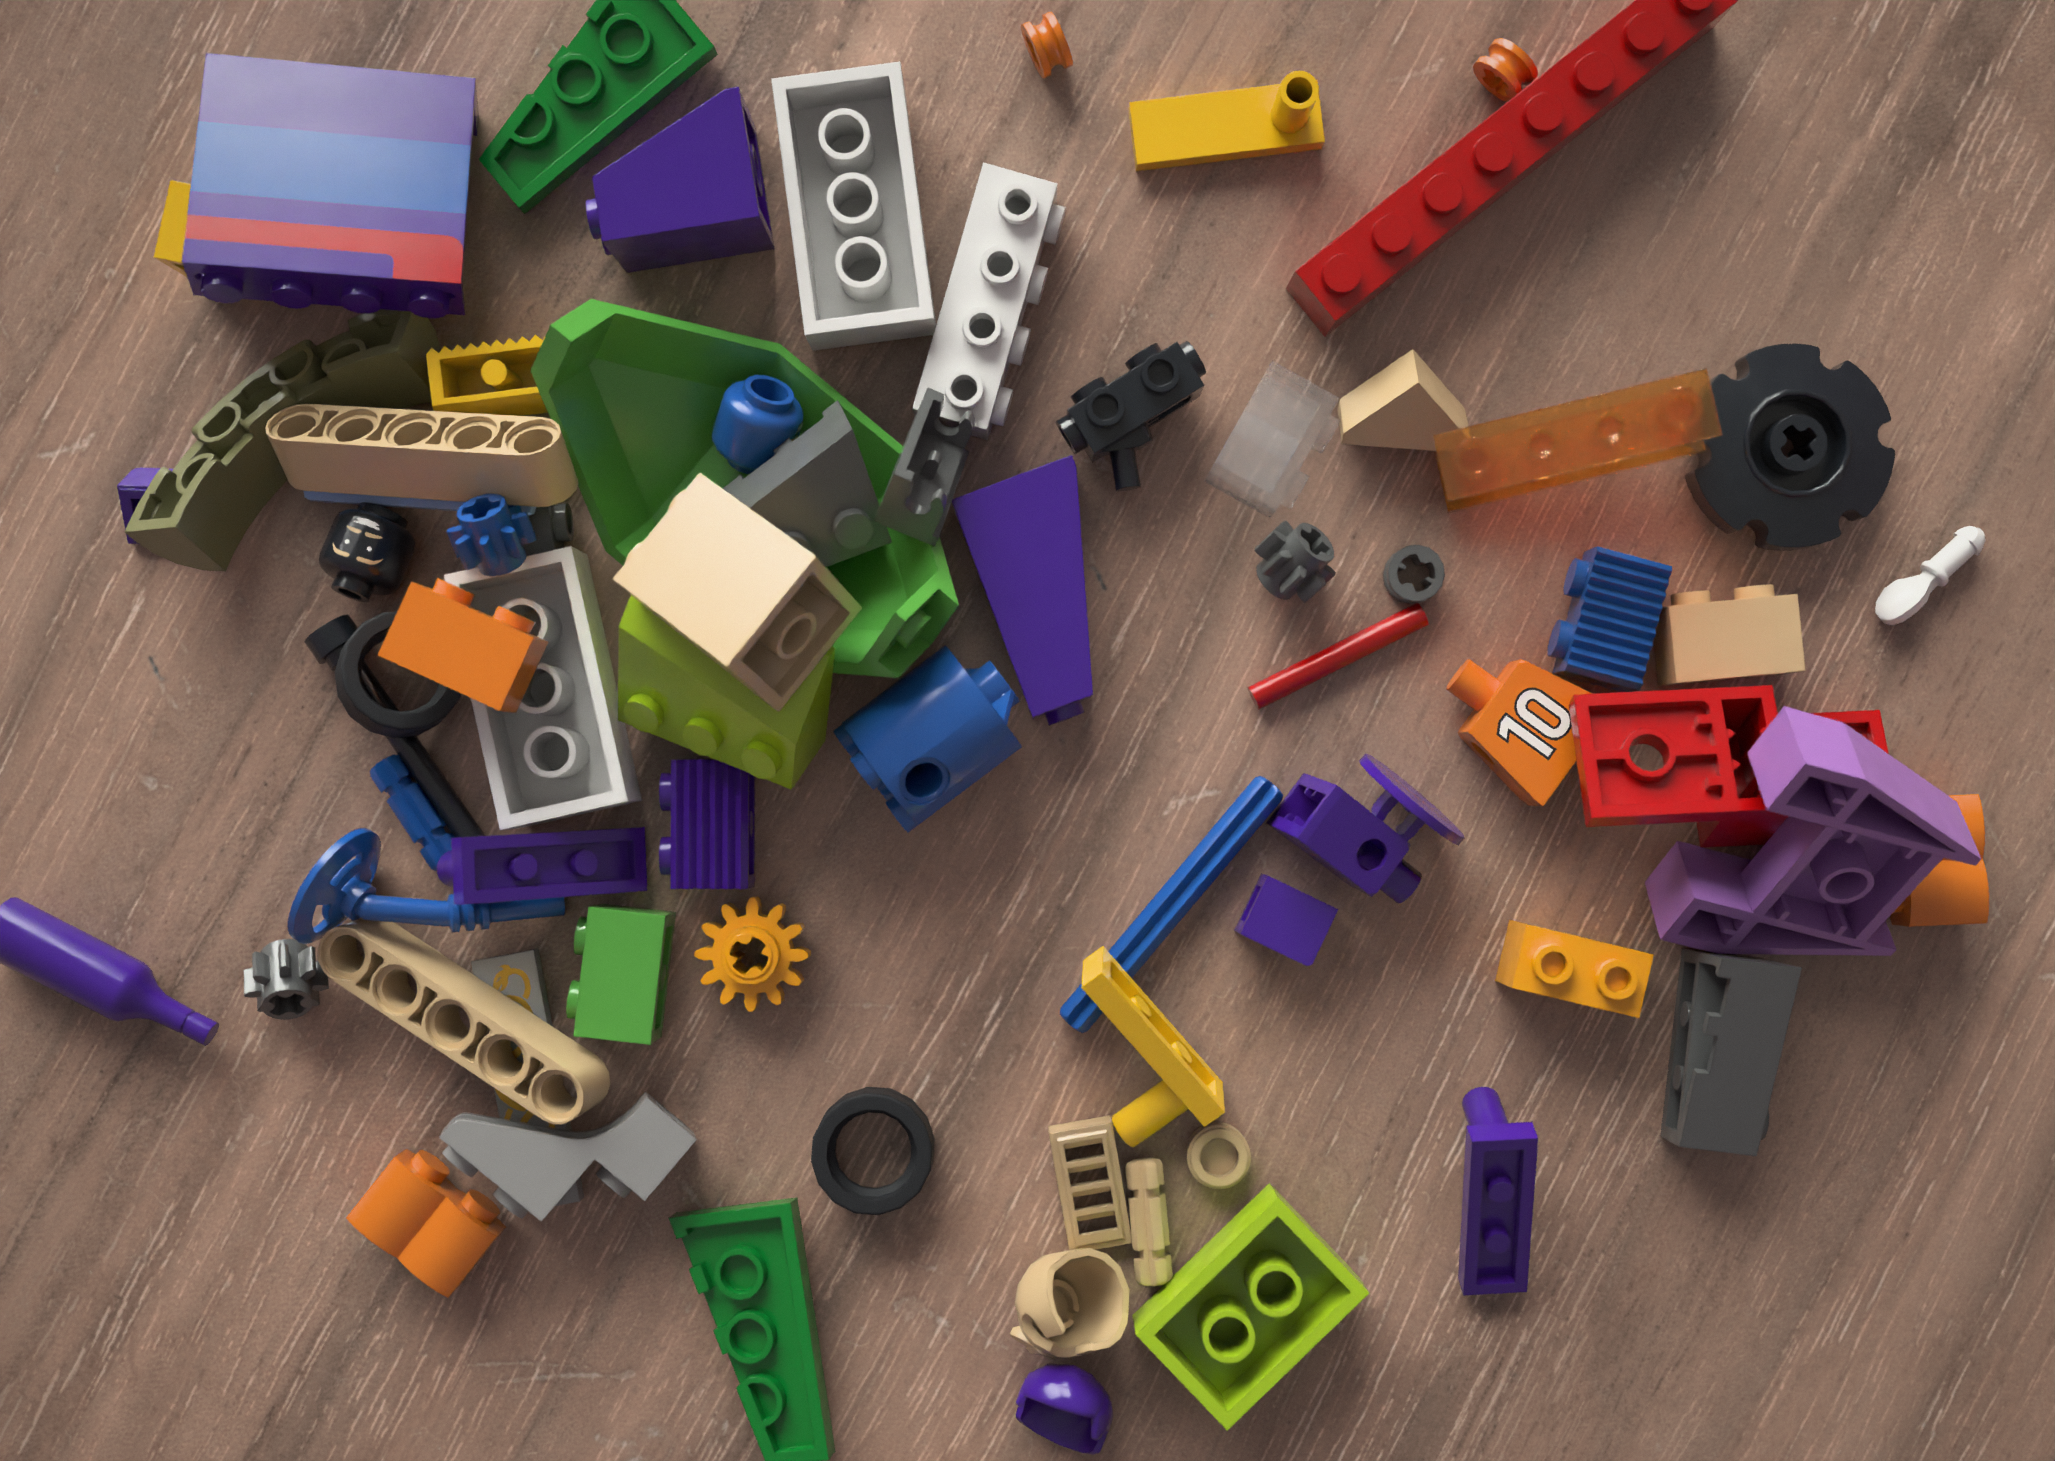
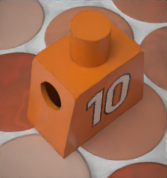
M1521 659L1509 662L1497 678L1472 660H1466L1446 687L1447 691L1474 709L1460 727L1458 735L1520 800L1528 806H1544L1577 761L1569 703L1573 695L1592 693Z

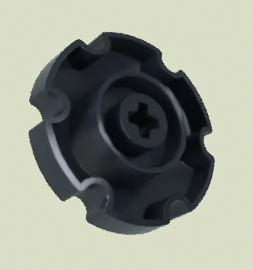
M1796 343L1778 344L1755 350L1736 360V380L1729 378L1725 374H1719L1703 386L1688 411L1682 432L1681 445L1684 448L1694 450L1699 459L1697 468L1687 473L1685 479L1701 511L1724 533H1734L1747 525L1755 533V546L1758 548L1774 551L1805 549L1838 538L1841 535L1839 528L1841 516H1844L1849 521L1867 517L1882 498L1892 474L1895 450L1885 447L1880 443L1878 430L1881 425L1891 421V416L1875 384L1852 362L1847 360L1828 369L1820 361V349L1818 347ZM1787 438L1794 446L1787 454L1788 458L1783 455L1780 449L1786 444Z

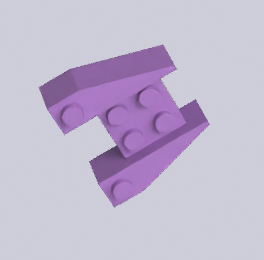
M1784 706L1747 754L1766 810L1786 815L1788 818L1752 860L1677 841L1647 878L1645 886L1660 940L1716 954L1891 956L1897 949L1886 920L1943 858H1948L1976 866L1982 859L1957 801L1845 723Z

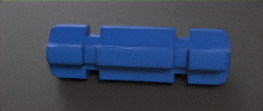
M398 755L386 757L371 768L370 777L381 793L384 791L388 792L390 798L387 800V803L414 843H421L424 847L419 852L429 867L437 871L440 857L447 851L452 850L451 838L455 837L452 833L445 832L443 829L446 826L445 822L418 783H413L411 780L413 776Z

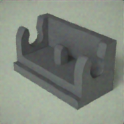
M927 388L904 441L874 522L935 547L970 452L965 447L972 434L975 417L968 410L962 415L959 426L947 427L943 425L938 417H940L943 409L944 394Z

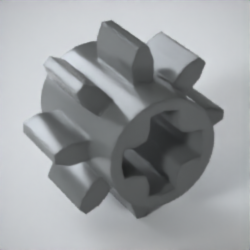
M1283 521L1254 550L1263 558L1256 568L1260 582L1272 595L1280 599H1290L1297 593L1304 603L1308 602L1336 575V572L1327 565L1334 558V549L1331 542L1321 530L1308 523H1301L1293 530L1287 521Z
M293 939L273 941L267 944L261 952L255 951L252 953L253 968L244 970V997H257V1011L264 1012L269 1017L275 1019L289 1020L305 1015L312 1006L317 1007L320 1005L319 991L329 989L328 976L323 972L319 961H316L315 947H308L306 944L299 943Z

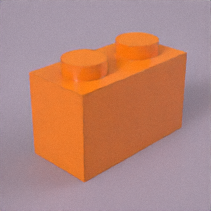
M437 578L433 589L411 582L378 652V656L498 711L516 713L549 643L530 634L535 622L501 606L497 607L493 616L470 606L475 594Z

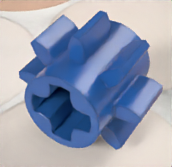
M483 494L463 503L457 510V518L460 525L449 528L446 531L456 557L461 558L464 568L470 570L477 566L480 573L486 576H500L519 568L526 560V552L523 545L537 540L528 513L522 512L521 507L518 505H507L505 498L499 494Z

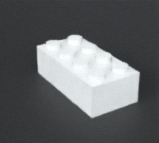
M900 62L771 78L804 334L812 351L934 335L936 321L906 93Z
M569 546L526 556V560L519 568L500 576L483 575L478 567L444 575L445 581L475 594L470 605L471 607L491 616L494 615L498 606L522 615L535 622L530 634L549 642L516 713L498 711L471 698L500 830L524 828L642 801L625 723L618 721V690L587 554Z

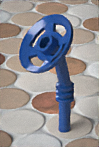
M359 828L349 832L335 842L310 870L292 903L288 917V932L299 943L309 944L321 939L327 931L340 926L347 918L353 921L362 918L373 921L449 927L452 933L459 932L461 925H464L466 931H474L476 924H479L481 930L489 929L492 922L564 916L565 901L564 897L463 905L454 904V894L449 895L447 901L376 895V888L371 883L379 863L381 841L379 836L370 829ZM323 905L322 916L324 920L313 928L312 922L316 906Z

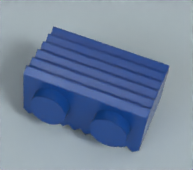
M1598 546L1585 551L1582 560L1574 558L1567 571L1563 588L1564 595L1572 597L1566 621L1557 620L1548 643V656L1556 658L1552 673L1618 692L1640 691L1643 685V677L1646 673V665L1649 661V653L1653 647V639L1656 635L1662 603L1666 597V589L1669 585L1672 566Z

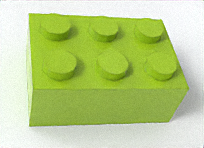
M1269 1183L1180 1268L1170 1281L1151 1296L1132 1315L1136 1336L1228 1431L1369 1294V1291L1350 1266Z

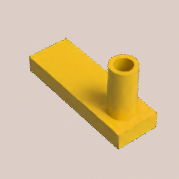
M1293 71L1284 77L1281 84L1129 102L1128 112L1136 171L1322 149L1325 143L1318 81L1305 71Z
M1102 946L1083 960L1081 988L1162 1078V1081L1112 1115L1113 1125L1123 1141L1130 1147H1136L1188 1109L1204 1127L1224 1114L1223 1082L1106 948Z

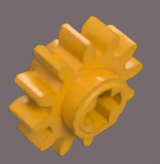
M759 896L749 898L745 907V915H741L739 909L731 902L722 905L721 911L726 925L723 927L717 922L704 923L701 928L708 937L714 939L713 946H704L694 952V956L704 961L711 960L714 967L703 975L700 980L701 983L709 985L721 980L725 984V988L720 995V1003L723 1005L733 1000L738 992L745 995L744 1004L748 1012H753L757 1009L761 1000L760 993L763 992L767 994L768 999L773 1004H781L784 1001L785 995L780 982L784 981L788 985L799 986L804 981L803 975L798 970L792 968L793 961L800 962L811 956V950L802 946L794 947L792 941L793 938L802 933L805 925L803 923H794L786 928L781 923L786 912V905L783 903L773 907L768 915L762 914V903ZM757 938L765 944L761 954L767 956L768 961L767 964L759 962L753 967L748 968L741 962L746 954L738 951L740 943L747 945Z

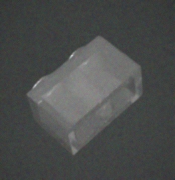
M1271 361L1204 482L1269 518L1277 511L1280 504L1291 509L1309 478V475L1300 471L1302 464L1311 449L1320 454L1323 453L1340 423V420L1330 415L1339 397L1280 364Z

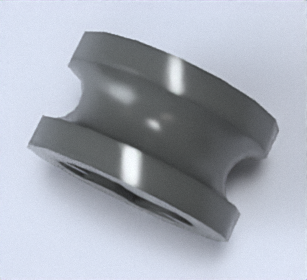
M1410 545L1397 551L1385 563L1383 570V582L1389 595L1397 601L1406 604L1420 603L1434 596L1442 587L1445 577L1444 564L1439 555L1429 547L1422 545ZM1404 558H1412L1415 566L1426 565L1428 568L1429 577L1421 580V584L1425 586L1423 591L1416 592L1412 583H1400L1397 571L1400 572L1406 568L1402 563Z

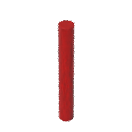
M1415 603L1247 687L1249 694L1258 710L1429 625L1426 614L1419 603Z

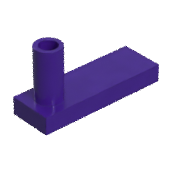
M645 827L451 838L452 850L444 853L437 864V875L444 885L453 888L454 904L464 905L647 891Z
M1477 1087L1466 1093L1462 1100V1108L1468 1125H1466L1458 1280L1463 1296L1527 1292L1538 1136L1532 1122H1508L1500 1097L1495 1090L1489 1087Z

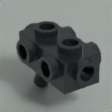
M1188 341L1180 345L1178 342H1175L1164 350H1161L1158 343L1141 350L1125 363L1129 370L1127 373L1107 384L1104 377H1099L1076 391L1071 396L1075 405L1067 409V415L1056 421L1060 433L1074 454L1084 449L1092 463L1103 456L1110 455L1116 491H1128L1141 487L1135 451L1142 449L1153 441L1149 428L1201 395L1205 385L1200 377L1206 374V369L1196 350Z

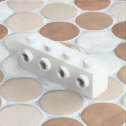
M983 162L913 404L914 416L918 411L927 388H931L944 394L943 409L940 417H938L943 425L947 427L959 426L962 415L969 410L975 417L972 436L988 440L992 424L1004 426L1013 396V389L1003 387L1010 363L1021 366L1031 332L1030 328L1021 326L1027 302L1039 305L1048 274L1047 267L1038 265L1044 243L1056 245L1065 215L1066 207L1056 205L1058 183Z

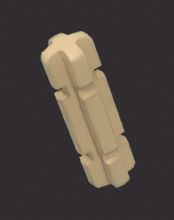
M1136 1158L1128 1162L1125 1167L1127 1189L1133 1190V1197L1128 1198L1132 1249L1139 1251V1258L1133 1259L1135 1280L1142 1286H1160L1170 1281L1173 1276L1171 1254L1165 1253V1246L1170 1245L1166 1195L1159 1192V1185H1164L1163 1163L1158 1158Z

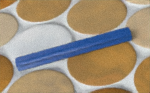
M1258 776L1250 782L1108 951L1131 978L1134 977L1282 801V792L1268 779ZM1081 983L1061 1007L1060 1015L1072 1028L1078 1032L1085 1033L1103 1012L1081 988Z

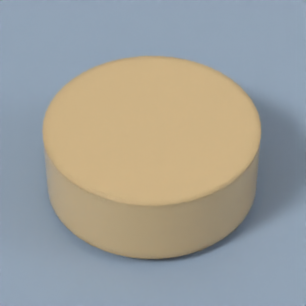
M1211 1122L1205 1127L1203 1125L1200 1126L1190 1136L1186 1146V1161L1192 1175L1202 1185L1212 1189H1226L1236 1185L1245 1177L1251 1163V1152L1246 1139L1237 1128L1224 1122Z

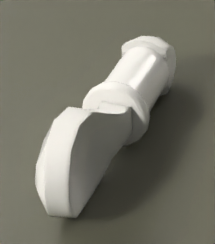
M1972 526L1959 529L1954 533V538L1930 561H1924L1921 564L1922 573L1920 575L1895 580L1885 587L1876 601L1875 613L1882 622L1888 625H1895L1906 621L1918 612L1928 601L1930 593L1937 586H1945L1949 582V577L1974 554L1979 555L1986 541L1984 532L1980 528Z

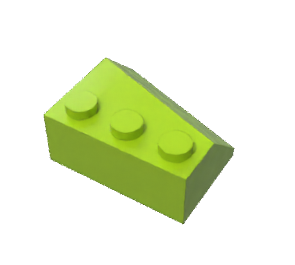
M630 595L619 624L618 721L633 726L639 731L653 734L688 748L699 755L708 756L748 772L757 778L766 779L792 790L826 740L835 648L831 646L778 712Z

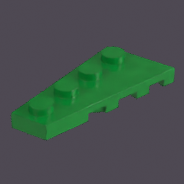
M596 0L585 14L588 18L568 47L566 48L562 45L548 64L550 71L533 94L525 95L478 160L524 214L718 55L714 45L676 0Z
M798 1197L676 1212L668 1219L676 1239L682 1238L692 1263L689 1272L698 1294L704 1293L717 1327L713 1332L722 1354H728L739 1381L736 1389L764 1460H830L836 1451Z

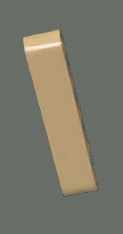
M296 404L275 413L268 420L265 427L269 441L290 485L295 489L303 491L466 502L483 494H499L505 498L507 505L545 507L561 503L571 497L577 490L579 483L559 424L552 419L543 417Z
M361 918L327 931L321 938L317 950L318 961L323 972L331 980L542 1120L551 1124H565L593 1108L606 1097L610 1087V1075L605 1063L597 1055L396 923L364 920ZM357 940L361 942L364 948L365 959L357 949ZM408 973L417 984V994L408 983ZM459 1007L467 1013L470 1019V1028L462 1022L459 1016ZM511 1041L520 1048L523 1054V1063L514 1057L511 1051ZM563 1076L573 1082L577 1090V1098L572 1097L566 1091L563 1085Z

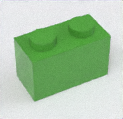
M601 903L588 907L587 917H579L574 936L575 955H583L580 981L573 980L571 982L566 1004L567 1018L575 1019L573 1036L651 1045L662 1037L676 912Z

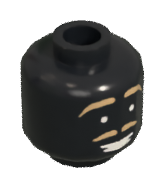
M366 502L359 503L357 509H347L339 512L333 521L319 555L321 568L334 579L331 588L347 598L360 602H369L372 594L381 596L395 593L400 587L415 550L416 542L414 537L406 530L408 525L406 519L387 508Z

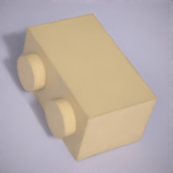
M1773 584L1735 588V600L1711 602L1710 590L1671 594V606L1663 607L1659 615V623L1653 639L1658 686L1806 671L1798 594L1775 596Z

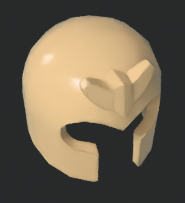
M1092 1248L1072 1249L1041 1256L1029 1266L1017 1286L1015 1307L1020 1326L1013 1327L1010 1336L1025 1345L1030 1354L1042 1355L1051 1360H1055L1056 1357L1070 1358L1091 1354L1111 1347L1121 1339L1128 1323L1130 1289L1120 1265L1108 1254Z

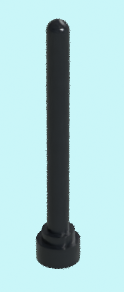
M348 614L342 615L315 630L304 642L319 664L327 663L331 670L335 671L343 646L358 627ZM364 660L361 669L362 680L370 697L383 708L400 712ZM385 736L454 837L485 836L418 737L391 738Z

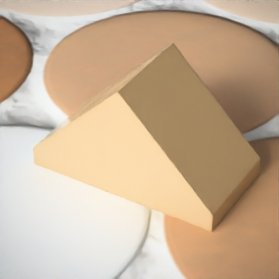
M1413 349L1339 399L1338 418L1341 444L1470 453L1472 442L1465 408Z

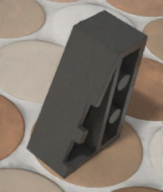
M838 400L822 412L824 418L794 441L790 438L786 439L773 450L775 455L745 478L739 475L722 488L815 555L825 567L892 543L887 527L874 522L879 503L853 429Z
M1682 948L1660 1133L1662 1138L1679 1147L1757 1156L1760 1141L1765 1138L1768 1131L1769 1103L1800 979L1801 967L1753 956L1716 954L1704 950Z

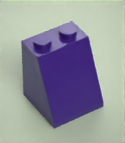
M739 86L724 89L592 176L595 199L586 200V214L591 235L594 240L601 239L606 255H613L626 273L775 249L756 127Z

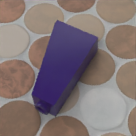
M1070 455L952 499L953 509L1031 717L1034 719L1045 715L1049 726L1084 713L1081 701L1091 698L1093 695L1077 468L1073 456Z

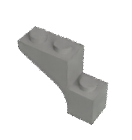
M646 1091L619 1118L593 1130L570 1131L465 1112L455 1116L439 1136L448 1145L442 1152L443 1155L455 1167L470 1177H473L479 1170L498 1186L493 1195L505 1208L521 1219L530 1212L540 1221L547 1216L594 1160L602 1165L596 1172V1175L609 1188L623 1198H626L633 1191L645 1201L697 1140L694 1131Z

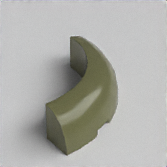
M379 309L374 313H365L349 319V331L339 334L317 346L311 340H303L270 360L224 396L192 428V434L197 441L181 458L173 471L166 467L159 469L137 504L124 532L150 552L176 564L203 571L226 572L232 556L247 529L272 496L288 480L266 434L265 427L268 420L275 413L296 404L404 409L431 402L426 354L431 348L439 353L441 348L436 331L429 319L415 315L411 311Z

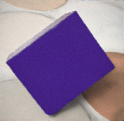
M1261 873L1234 930L1305 966H1310L1319 952L1338 909Z

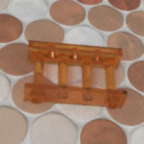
M1707 368L1435 434L1433 438L1436 447L1434 455L1447 512L1453 513L1701 454L1706 451L1704 440L1720 437L1722 432Z

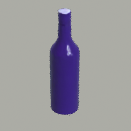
M17 897L10 898L0 905V964L110 1020L123 1021L137 1018L153 1020L176 1032L183 1033V1035L204 1046L208 1045L216 1035L219 1023L166 995L159 987L153 971L144 962Z

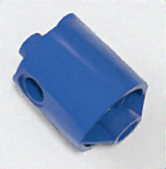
M945 645L842 722V725L833 732L850 754L852 764L873 790L877 788L887 800L885 803L894 817L907 832H910L1022 748V745L1007 726L1011 708L1019 703L1020 700L990 660L980 668H963Z

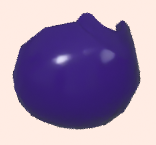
M1049 1363L1027 1375L1016 1399V1405H1018L1016 1419L1035 1433L1077 1452L1095 1455L1101 1451L1112 1425L1113 1409L1107 1391L1092 1374L1075 1365Z

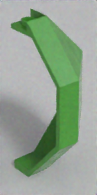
M595 299L588 300L550 325L530 370L550 419L557 422L560 426L579 481L578 487L603 547L622 566L625 565L626 558L631 550L643 542L665 516L672 500L681 491L687 489L699 473L721 488H724L739 475H742L743 478L749 475L731 467L727 459L718 452L712 441L714 422L725 390L733 383L746 380L749 376L767 375L774 377L792 389L794 397L797 398L804 411L803 425L799 436L824 418L822 412L838 400L853 429L879 506L903 447L779 343ZM887 527L892 543L826 567L862 607L860 612L832 645L835 648L833 673L899 678L933 643L959 607L940 537L934 547Z

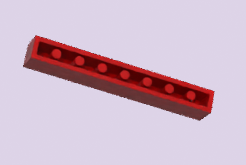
M1635 0L1295 270L1286 290L1323 336L1326 337L1713 29L1738 0Z

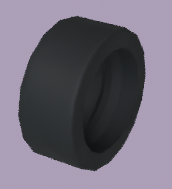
M397 611L383 612L362 623L343 646L335 669L337 695L349 716L369 732L391 738L418 736L435 727L448 715L462 695L438 683L436 693L427 704L415 710L401 712L383 708L370 697L363 685L361 673L363 662L373 646L384 641Z
M865 1087L845 1094L826 1111L813 1136L811 1163L818 1185L835 1204L855 1214L882 1215L902 1208L920 1193L933 1165L935 1139L928 1117L913 1099L892 1088ZM866 1113H881L897 1120L906 1130L911 1144V1158L904 1174L892 1184L880 1188L863 1187L849 1180L840 1169L836 1157L837 1138L842 1128L854 1117Z

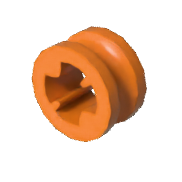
M1052 12L1043 14L1042 22L1039 25H1032L1029 21L1021 24V31L1027 50L1042 78L1051 76V69L1055 65H1061L1064 69L1073 66L1067 40Z
M1502 38L1495 39L1488 48L1489 57L1482 56L1473 65L1474 74L1479 82L1491 94L1505 102H1508L1522 91L1521 85H1529L1538 76L1537 67L1528 54L1516 44Z

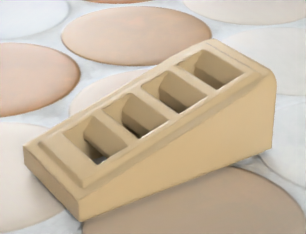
M1111 1115L1048 1126L1069 1250L1083 1248L1096 1250L1131 1244V1230ZM1103 1143L1104 1154L1070 1160L1066 1158L1065 1149ZM1107 1167L1108 1178L1071 1184L1069 1173ZM1111 1191L1113 1202L1075 1208L1074 1197ZM1115 1215L1117 1227L1079 1233L1078 1221Z

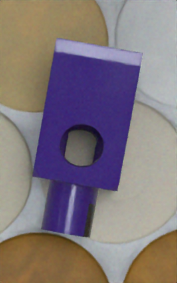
M1303 773L1266 823L1342 881L1371 897L1381 890L1396 903H1402L1412 895L1421 881L1422 874L1403 859L1409 851L1411 844L1339 786Z

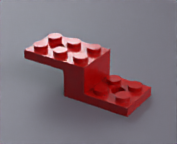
M1772 685L1573 695L1569 703V711L1586 827L1696 822L1700 848L1765 845L1788 818L1786 815L1766 810L1747 754L1778 715ZM1880 710L1811 713L1845 723L1889 754ZM1637 744H1646L1654 747L1663 758V767L1655 771L1639 768L1631 760L1629 748Z

